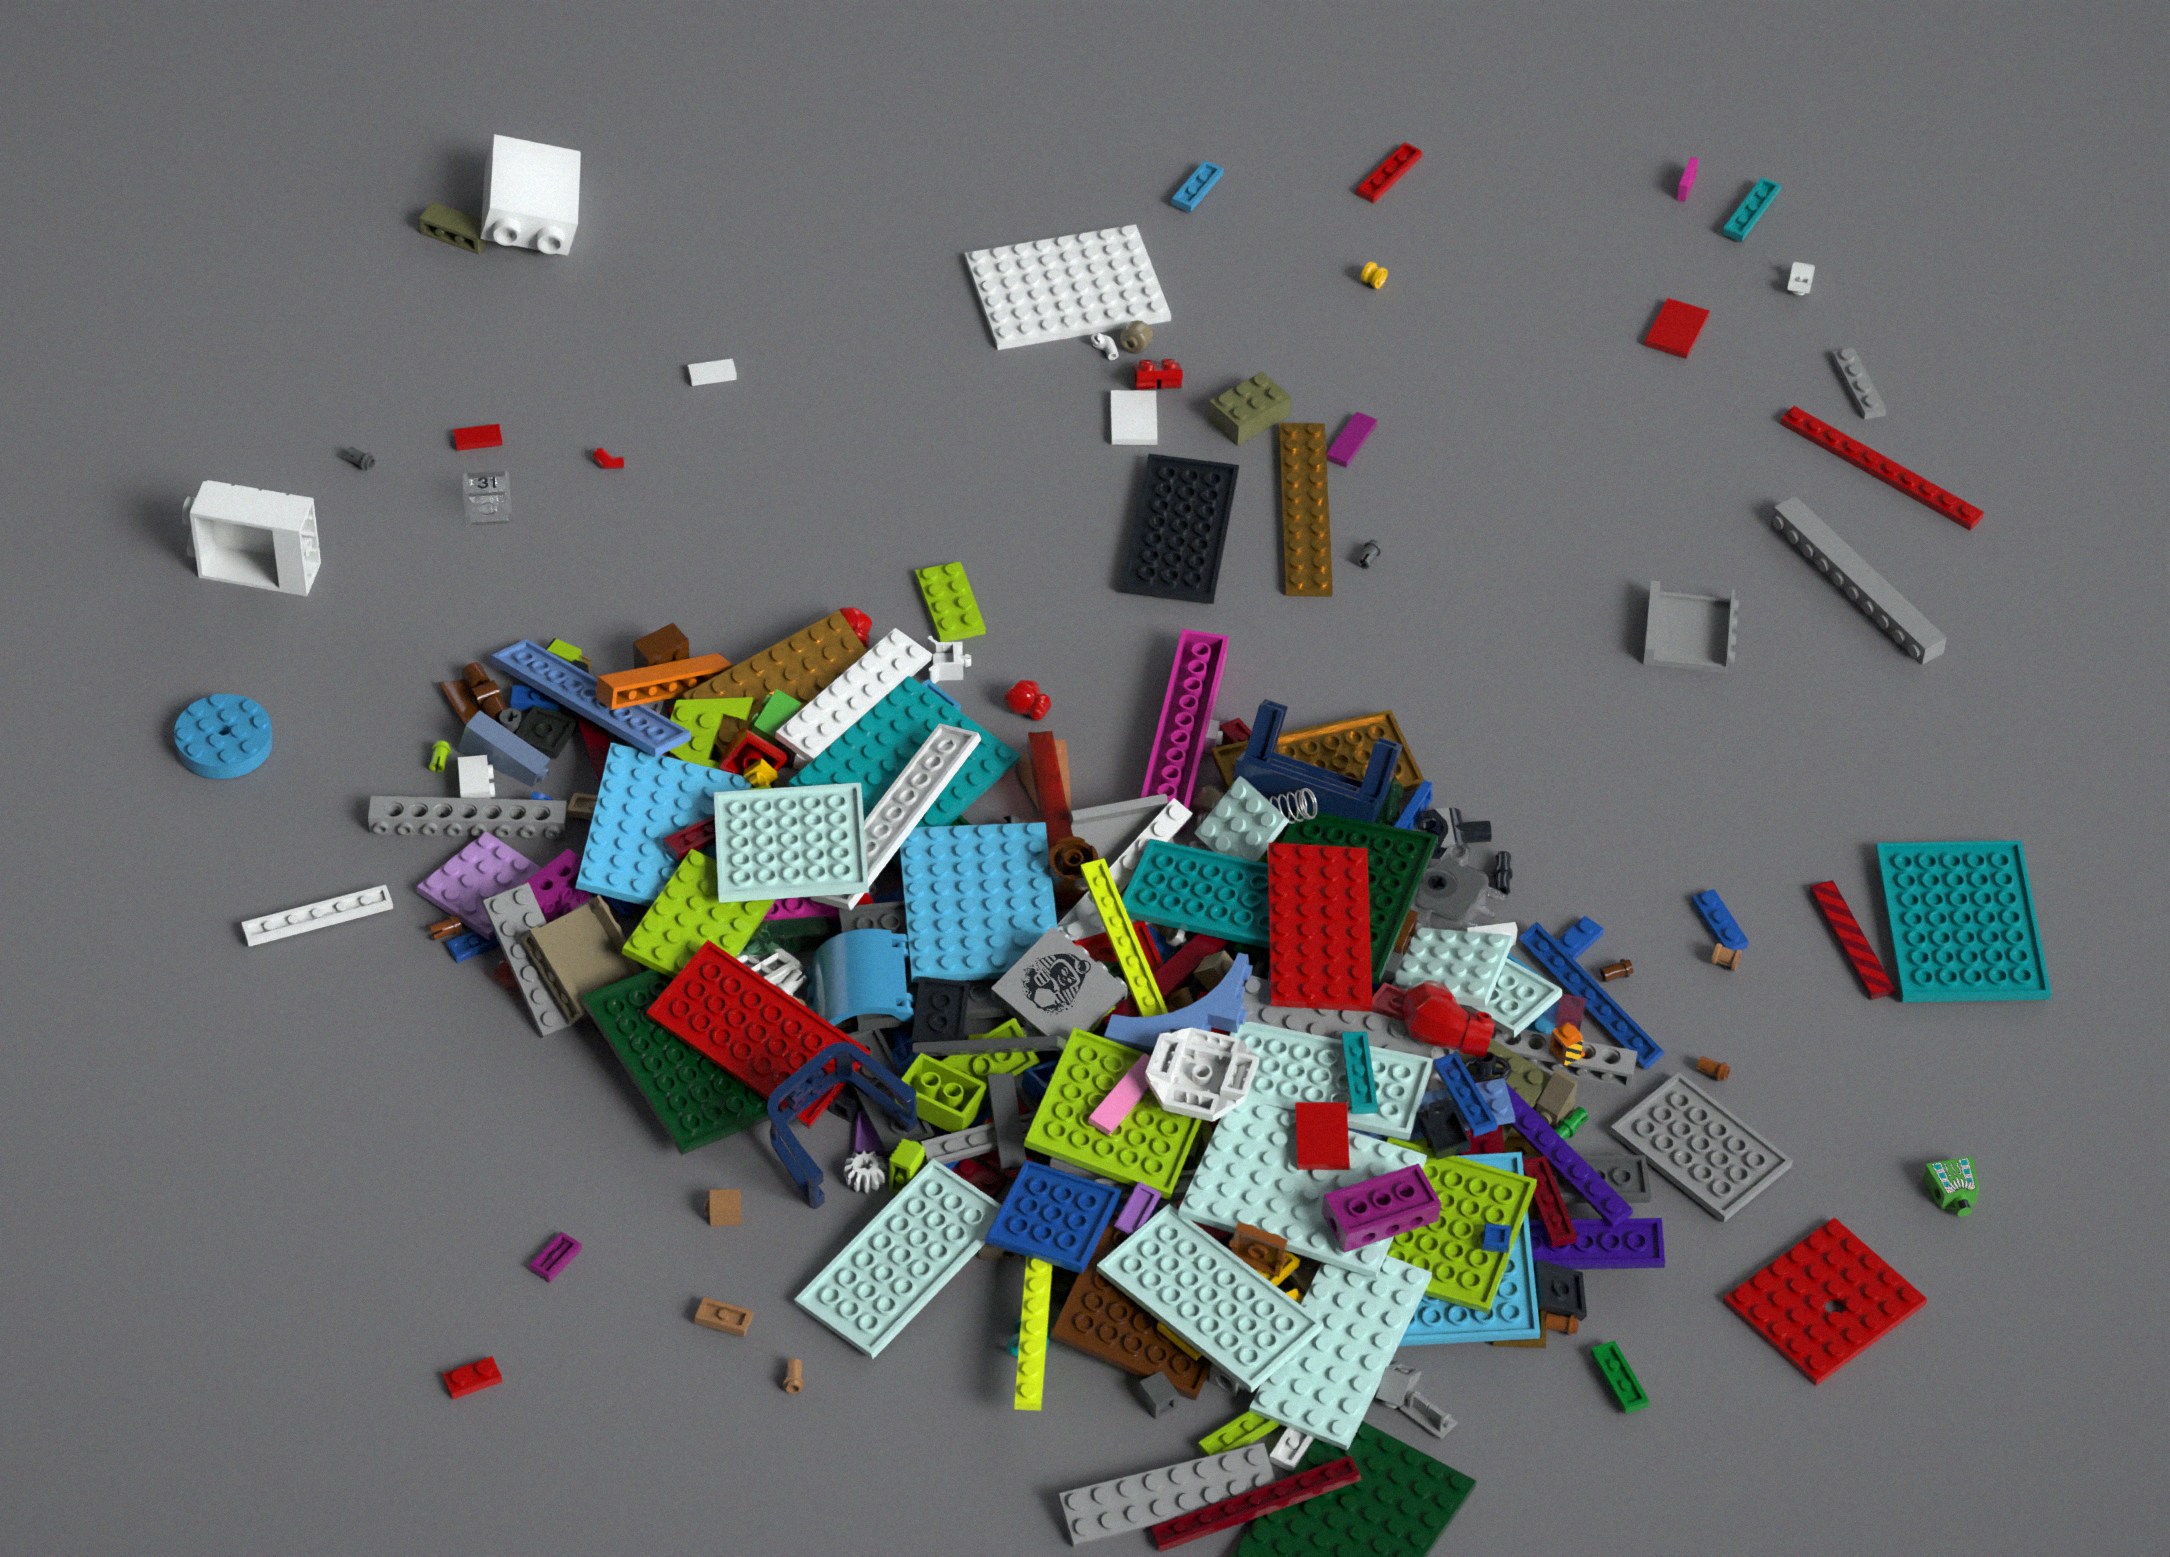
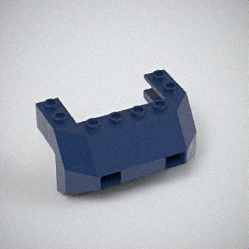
M1265 699L1259 705L1247 748L1236 759L1233 781L1235 782L1239 776L1243 777L1269 801L1272 796L1278 799L1280 794L1287 796L1288 792H1292L1295 795L1297 790L1301 791L1303 788H1308L1316 798L1317 812L1374 823L1389 792L1403 745L1380 737L1374 744L1364 780L1361 781L1275 752L1288 706ZM1304 791L1307 810L1313 811L1310 795L1307 791ZM1298 792V793H1297V802H1298V806H1299V809H1300V805H1299V793H1300V792ZM1289 794L1288 801L1294 815L1297 808L1293 796ZM1281 796V809L1284 816L1288 819L1287 803L1284 797ZM1273 798L1272 805L1279 810L1278 803Z

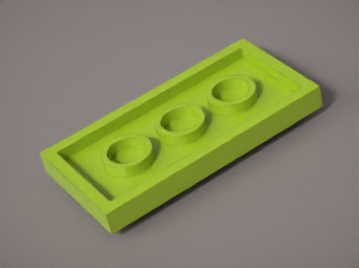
M961 561L915 570V577L939 642H949L986 634V627Z
M1013 1018L977 1040L1026 1036L1016 1018ZM1034 1051L952 1055L941 1061L988 1084V1075L1013 1073L1015 1078L1025 1072V1069L1040 1063Z

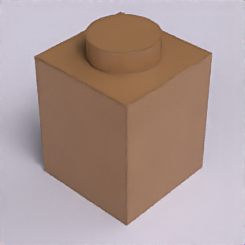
M709 1190V1200H704L705 1216H710V1226L741 1225V1190Z

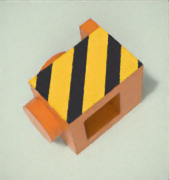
M1568 1022L1552 1030L1549 1049L1563 1066L1585 1056V1052L1582 1050L1583 1037L1575 1026L1570 1025Z

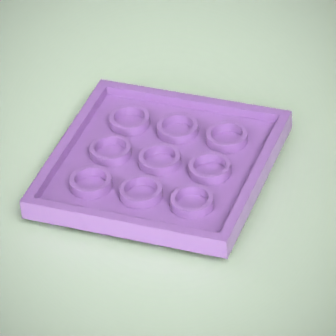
M484 832L417 886V892L453 917L457 916L463 924L487 940H491L496 934L483 908L482 901L520 886L542 868L488 832Z

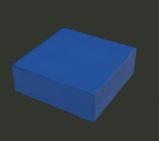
M1485 1223L1483 1251L1509 1253L1511 1226Z

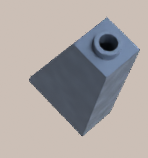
M480 710L465 726L458 748L459 753L467 757L487 755L488 765L493 764V769L531 787L538 780L542 782L548 775L550 770L547 767L550 758Z

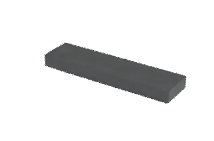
M1013 1073L988 1075L987 1082L1000 1171L1020 1170L1026 1160L1014 1075Z

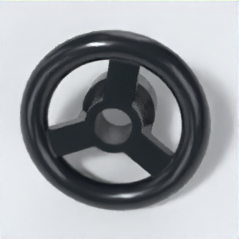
M1488 1051L1484 1058L1475 1056L1464 1063L1468 1071L1476 1064L1477 1073L1471 1076L1475 1083L1502 1078L1506 1081L1512 1072L1511 1065L1506 1059ZM1491 1075H1500L1493 1079L1482 1080L1484 1077Z

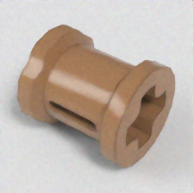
M1717 943L1711 963H1719L1736 971L1742 950L1738 949L1735 951Z

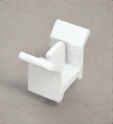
M928 636V651L932 653L933 666L929 668V680L934 684L939 680H963V666L965 668L971 666V655H962V642H937L932 636Z

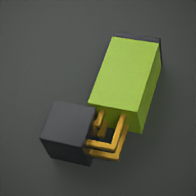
M556 638L545 648L547 651L589 674V668L592 666L589 664L591 659L582 656L581 649Z

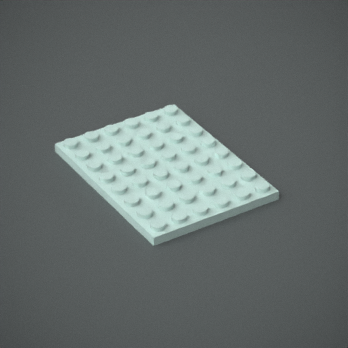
M1246 1098L1244 1103L1220 1118L1181 1203L1178 1216L1230 1233H1235L1238 1222L1251 1224L1258 1229L1271 1234H1278L1282 1238L1287 1239V1251L1376 1279L1394 1236L1343 1253L1321 1213L1324 1194L1419 1163L1423 1170L1427 1155L1348 1130L1349 1170H1297L1295 1113Z

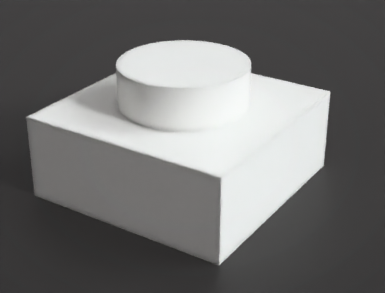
M1210 720L1206 735L1205 753L1211 754L1212 748H1215L1217 745L1221 746L1223 731H1219L1220 721Z

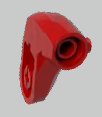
M1425 980L1410 986L1402 998L1403 1022L1411 1037L1440 1048L1459 1051L1462 1054L1485 1057L1495 1026V1022L1491 1021L1492 1017L1490 1014L1479 1011L1477 1014L1471 1012L1470 1014L1458 1005L1456 998L1446 985L1433 980Z

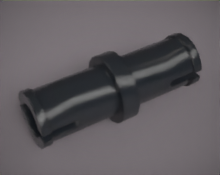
M1499 851L1498 855L1496 854V868L1493 870L1495 894L1500 897L1508 896V893L1510 894V880L1513 877V871L1510 868L1511 854L1507 851Z

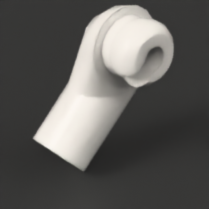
M1094 333L1091 336L1093 346L1106 351L1109 360L1118 358L1119 354L1111 337L1101 335L1100 333Z

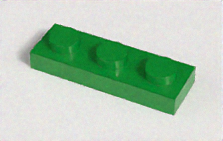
M1614 1340L1591 1348L1590 1355L1623 1413L1627 1415L1649 1407L1650 1401L1616 1341Z

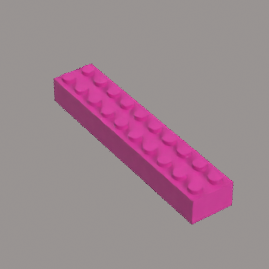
M1182 629L1141 798L1166 794L1168 804L1175 798L1191 811V803L1194 799L1205 752L1206 735L1210 720L1213 719L1228 656L1229 636ZM1188 821L1180 828L1179 831L1186 832Z

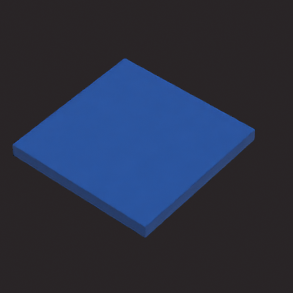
M1025 1160L985 1237V1241L987 1244L1083 1274L1122 1196V1190Z

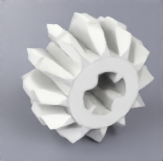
M864 1149L860 1155L853 1152L852 1158L846 1159L845 1168L843 1169V1176L848 1187H854L856 1193L861 1189L866 1194L869 1189L877 1191L879 1185H884L887 1174V1167L882 1156L876 1157L874 1151L866 1154Z

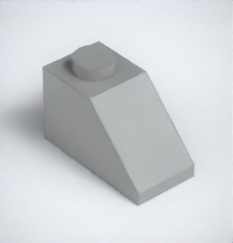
M1398 1361L1386 1367L1376 1398L1381 1399L1383 1405L1391 1408L1403 1406L1408 1401L1406 1395L1410 1390L1414 1389L1422 1370Z

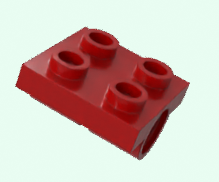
M1162 359L1161 363H1152V360H1139V364H1133L1136 390L1157 389V379H1160L1161 389L1182 388L1183 369L1179 362H1175V359Z

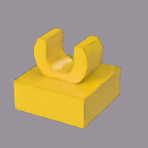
M762 758L746 768L743 773V777L756 788L769 786L770 783L778 778L777 771Z

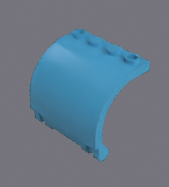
M858 929L841 933L827 940L815 952L811 966L806 968V981H810V986L807 987V1001H811L809 1009L833 1026L850 1017L872 1013L890 1014L903 1022L912 1021L914 1019V1009L911 1008L913 996L907 993L905 963L910 960L909 950L907 949L908 936L891 933V930Z

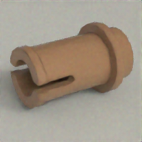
M796 1358L788 1359L787 1363H785L786 1378L783 1381V1386L788 1393L796 1394L804 1387L802 1361Z

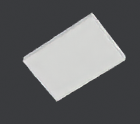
M1111 390L1112 445H1157L1156 391Z

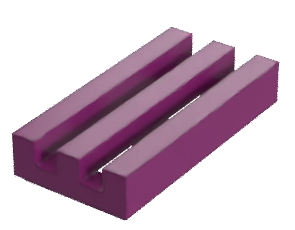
M561 1231L528 1265L529 1271L532 1273L536 1272L540 1278L545 1277V1281L550 1283L582 1250V1244ZM564 1241H566V1243H565L559 1250H557V1251L551 1256V1259H550L543 1267H540L541 1264H542Z

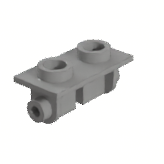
M1410 1390L1406 1395L1408 1401L1400 1408L1403 1413L1440 1440L1458 1424L1456 1420L1451 1418L1449 1413L1446 1414L1420 1395L1419 1391L1414 1392Z

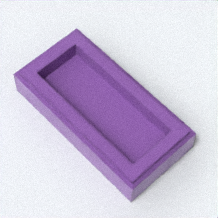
M1138 1181L1114 1224V1228L1128 1236L1133 1235L1147 1222L1162 1193Z

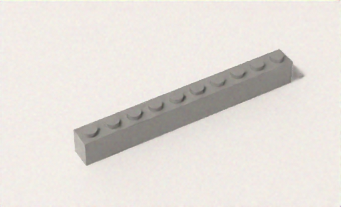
M1794 496L1774 507L1772 518L1774 527L1780 530L1792 544H1795L1807 558L1818 566L1820 571L1831 578L1836 586H1839L1851 600L1855 601L1867 615H1870L1882 629H1885L1898 644L1904 647L1911 657L1923 665L1944 654L1947 637L1798 497Z

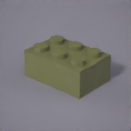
M1260 372L1210 400L1209 421L1238 446L1290 417L1291 396L1265 373Z

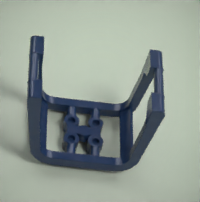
M847 1042L833 1043L823 1049L779 1085L770 1095L767 1104L768 1117L772 1124L770 1128L771 1146L812 1209H817L825 1203L824 1192L819 1187L824 1181L823 1172L801 1146L787 1124L832 1087L839 1083L851 1084L882 1108L908 1133L917 1126L916 1091L856 1045ZM834 1058L835 1071L822 1079L824 1072L821 1068ZM853 1060L888 1087L899 1104L854 1072ZM785 1099L790 1106L780 1114L778 1107L780 1102Z

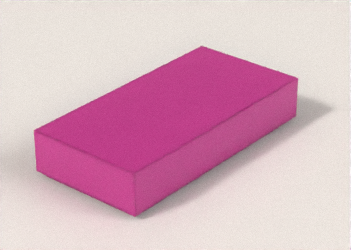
M1691 157L1679 183L1677 201L1685 202L1697 176L1698 158Z

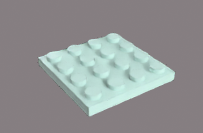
M1417 927L1416 934L1411 939V944L1408 946L1403 958L1402 967L1398 969L1392 986L1407 991L1410 986L1425 980L1438 981L1448 987L1456 998L1458 1005L1486 1007L1513 944L1512 935Z

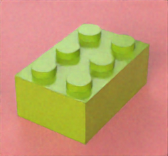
M923 1053L919 1054L901 1079L916 1091L917 1117L951 1133L967 1130L986 1104L988 1084Z

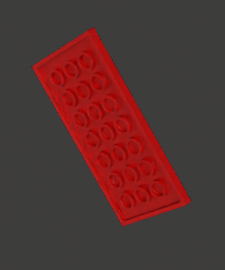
M1268 843L1270 1006L1371 1012L1373 1005L1367 848Z
M710 940L703 944L646 1012V1017L766 1100H769L770 1095L779 1085L833 1043L847 1042L854 1044L870 1056V1050ZM834 1058L821 1068L824 1072L822 1079L835 1071ZM853 1060V1071L857 1072L861 1065ZM839 1083L832 1087L799 1114L795 1120L810 1129L847 1083ZM783 1099L778 1108L784 1111L790 1105Z

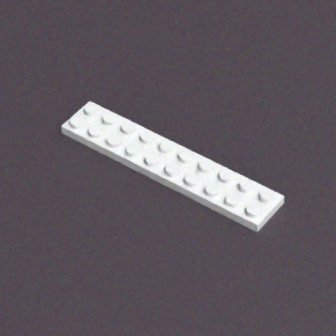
M939 723L865 819L864 830L869 886L981 741L979 733ZM864 893L812 896L810 898L813 901L851 911Z

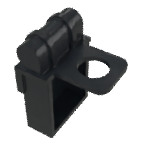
M1449 1097L1432 1102L1428 1105V1108L1417 1112L1420 1130L1425 1141H1428L1436 1160L1470 1150L1471 1141L1458 1115V1109H1455L1453 1106L1452 1098Z

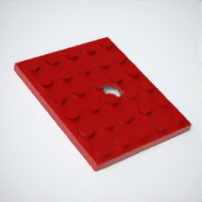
M1834 1217L1726 1295L1723 1303L1813 1385L1817 1386L1925 1306L1927 1298ZM1829 1301H1838L1843 1304L1845 1310L1843 1313H1829L1825 1309V1304Z

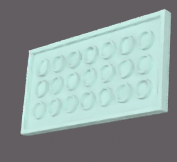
M1245 1022L1244 1025H1240L1238 1033H1230L1231 1037L1241 1039L1252 1052L1259 1056V1064L1247 1099L1291 1113H1295V1102L1347 1103L1348 1128L1406 1140L1410 1139L1417 1118V1112L1419 1111L1433 1068V1058L1369 1046L1378 1112L1374 1114H1352L1341 1040L1255 1022Z
M932 1159L794 1299L795 1304L871 1359H874L986 1243L985 1237L1002 1205L935 1159Z
M1167 1204L1097 1265V1272L1252 1393L1323 1329V1322L1190 1219L1178 1216L1179 1211L1172 1205Z
M1386 1255L1376 1279L1322 1262L1301 1306L1323 1322V1329L1260 1385L1249 1407L1250 1412L1348 1450L1381 1383L1384 1371L1389 1366L1432 1278V1272Z

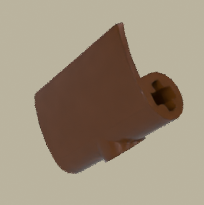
M480 663L468 664L462 671L463 679L440 682L441 688L464 726L469 723L479 710L500 725H503L500 722L499 716L503 710L508 708L502 700L496 682L494 680L490 681Z

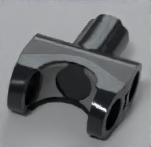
M1457 808L1427 810L1420 813L1416 818L1419 829L1438 835V843L1431 859L1462 858L1468 852L1467 843L1491 842L1492 839L1491 823L1489 820L1463 822L1461 811ZM1425 819H1432L1428 822H1422Z

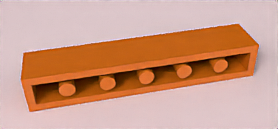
M718 653L602 675L598 676L595 698L609 709L614 710L679 697L732 668L733 664Z

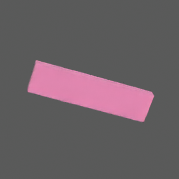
M1145 1053L1140 1057L1088 1119L1089 1124L1110 1136L1150 1089L1145 1076L1151 1057Z

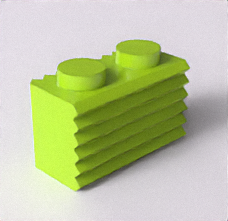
M901 1139V1143L894 1150L892 1157L889 1158V1189L895 1194H898L925 1167V1148L918 1142Z

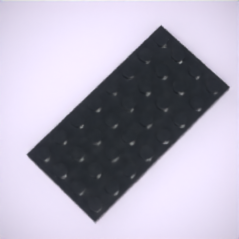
M1148 453L1121 584V592L1214 604L1239 474V465Z

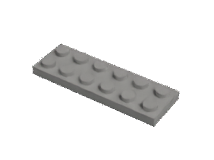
M529 883L483 900V908L541 1038L588 1020L589 1016L573 1024L570 1023L520 939L530 929L536 926L540 928L547 924Z

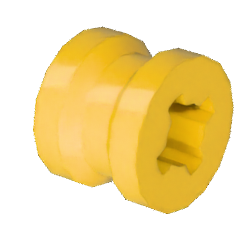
M1370 261L1364 267L1360 279L1365 283H1371L1372 287L1378 289L1384 284L1388 270L1384 267L1379 268L1376 263Z

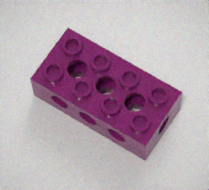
M570 849L564 851L523 883H529L547 924L572 912L580 904H584L590 897V892L576 889L582 858Z
M1417 1163L1324 1194L1321 1213L1343 1253L1437 1222L1442 1203L1421 1166Z

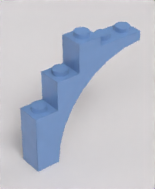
M1238 953L1230 971L1220 984L1205 997L1190 1006L1172 1013L1152 1017L1112 1015L1104 1037L1152 1055L1159 1035L1169 1032L1171 1034L1191 1027L1209 1032L1212 1027L1238 1033L1240 1025L1245 1024L1248 1011L1244 1009L1243 999L1245 993L1244 982L1250 979L1252 973V966L1249 965L1248 955Z

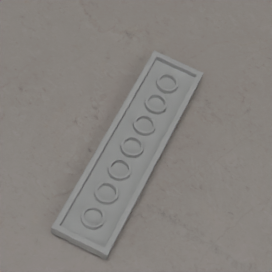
M1251 975L1250 979L1244 982V1009L1248 1011L1246 1022H1255L1341 1040L1342 1032L1367 1031L1369 1046L1428 1058L1431 1057L1434 1045L1411 1037L1404 1022L1401 1020L1366 1011L1270 1006L1269 980Z
M1261 1443L1059 1493L1058 1499L1072 1547L1148 1529L1151 1526L1276 1481L1265 1445Z

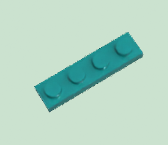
M1761 177L1724 226L1722 234L1743 242L1779 194L1781 184Z
M1367 1031L1342 1032L1341 1041L1351 1113H1377L1378 1103Z

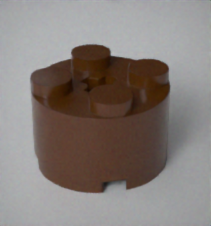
M1070 836L1060 839L1051 848L1047 869L1052 878L1053 889L1056 892L1078 894L1089 891L1081 872V865L1098 860V853L1092 844L1090 846L1085 842V839Z

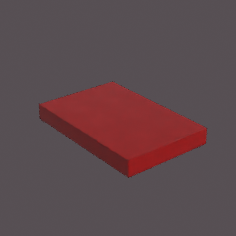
M1667 298L1645 339L1644 346L1687 359L1709 317L1710 311Z
M1295 1102L1297 1170H1349L1347 1103Z

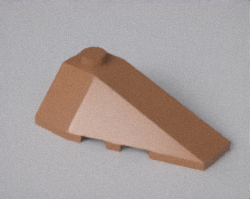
M1066 739L1042 740L1021 755L1018 762L1019 780L1022 785H1025L1030 800H1033L1040 818L1070 815L1072 806Z

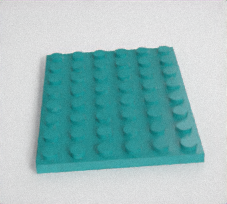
M908 675L789 781L788 787L861 783L863 817L865 821L931 733L941 723L977 732L981 738V741L915 827L948 826L1020 761L1021 754ZM898 848L890 861L901 868L900 850Z
M2022 840L1876 844L1875 850L1902 1003L2051 999L2052 993Z

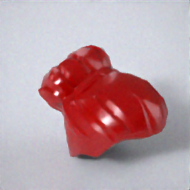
M855 607L839 608L838 610H840L865 649L870 646L868 644L870 638L868 633L872 627L870 617Z
M1020 680L1004 694V702L1008 709L1017 714L1029 715L1036 721L1043 719L1052 706L1049 696L1041 694L1040 688L1035 681Z

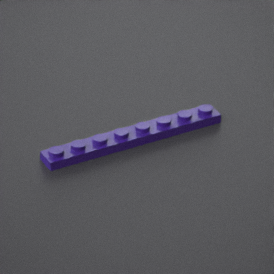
M1506 1083L1515 1114V1122L1508 1124L1540 1156H1546L1548 1164L1612 1228L1633 1214L1632 1208Z

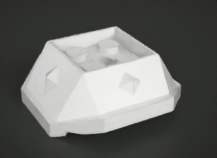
M1192 1027L1181 1029L1171 1034L1167 1032L1159 1035L1146 1069L1145 1079L1163 1110L1213 1122L1245 1102L1259 1064V1056L1252 1052L1239 1038Z

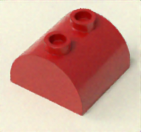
M743 728L735 734L727 745L720 759L719 767L726 772L743 776L746 768L762 758L773 769L778 771L786 762L787 754L750 730Z

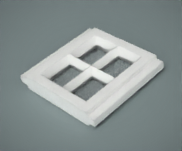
M761 937L744 947L737 957V960L746 966L754 965L750 969L775 986L786 980L795 969L803 970V965L800 964L799 960L766 937Z

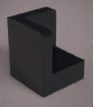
M848 1083L830 1104V1113L850 1123H853L857 1118V1111L863 1110L854 1092L851 1091V1084Z

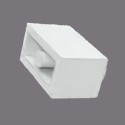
M487 755L458 757L461 798L491 799V797H495L494 783H489V779H494L493 764L488 765Z

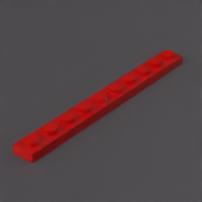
M1793 406L1781 417L1780 424L1969 531L1983 519L1984 512L1798 407Z

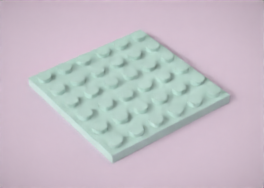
M861 783L714 792L719 903L869 893Z

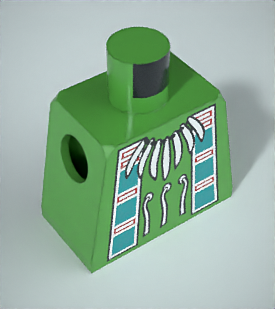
M1973 1156L1927 1163L1923 1182L1939 1208L1942 1210L1955 1208L1960 1217L1971 1214V1205L1976 1203L1979 1192Z

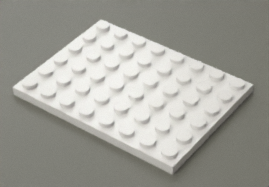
M1136 224L965 253V261L997 350L1125 329L1132 321L1136 320L1143 321L1148 325L1171 321L1170 310Z

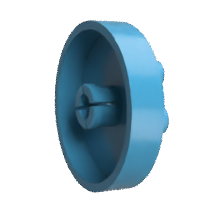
M214 694L190 704L179 716L174 729L176 751L180 761L193 773L211 779L235 778L255 770L267 759L273 746L272 726L268 713L254 700L240 695Z

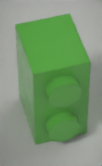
M776 689L773 696L768 694L761 706L764 710L762 713L756 712L750 722V725L753 726L751 732L776 747L779 741L775 738L776 731L797 714L802 703Z

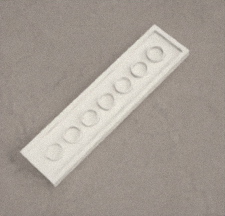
M897 628L893 629L777 730L775 738L810 763L908 675L910 677L914 676L931 661L932 653Z

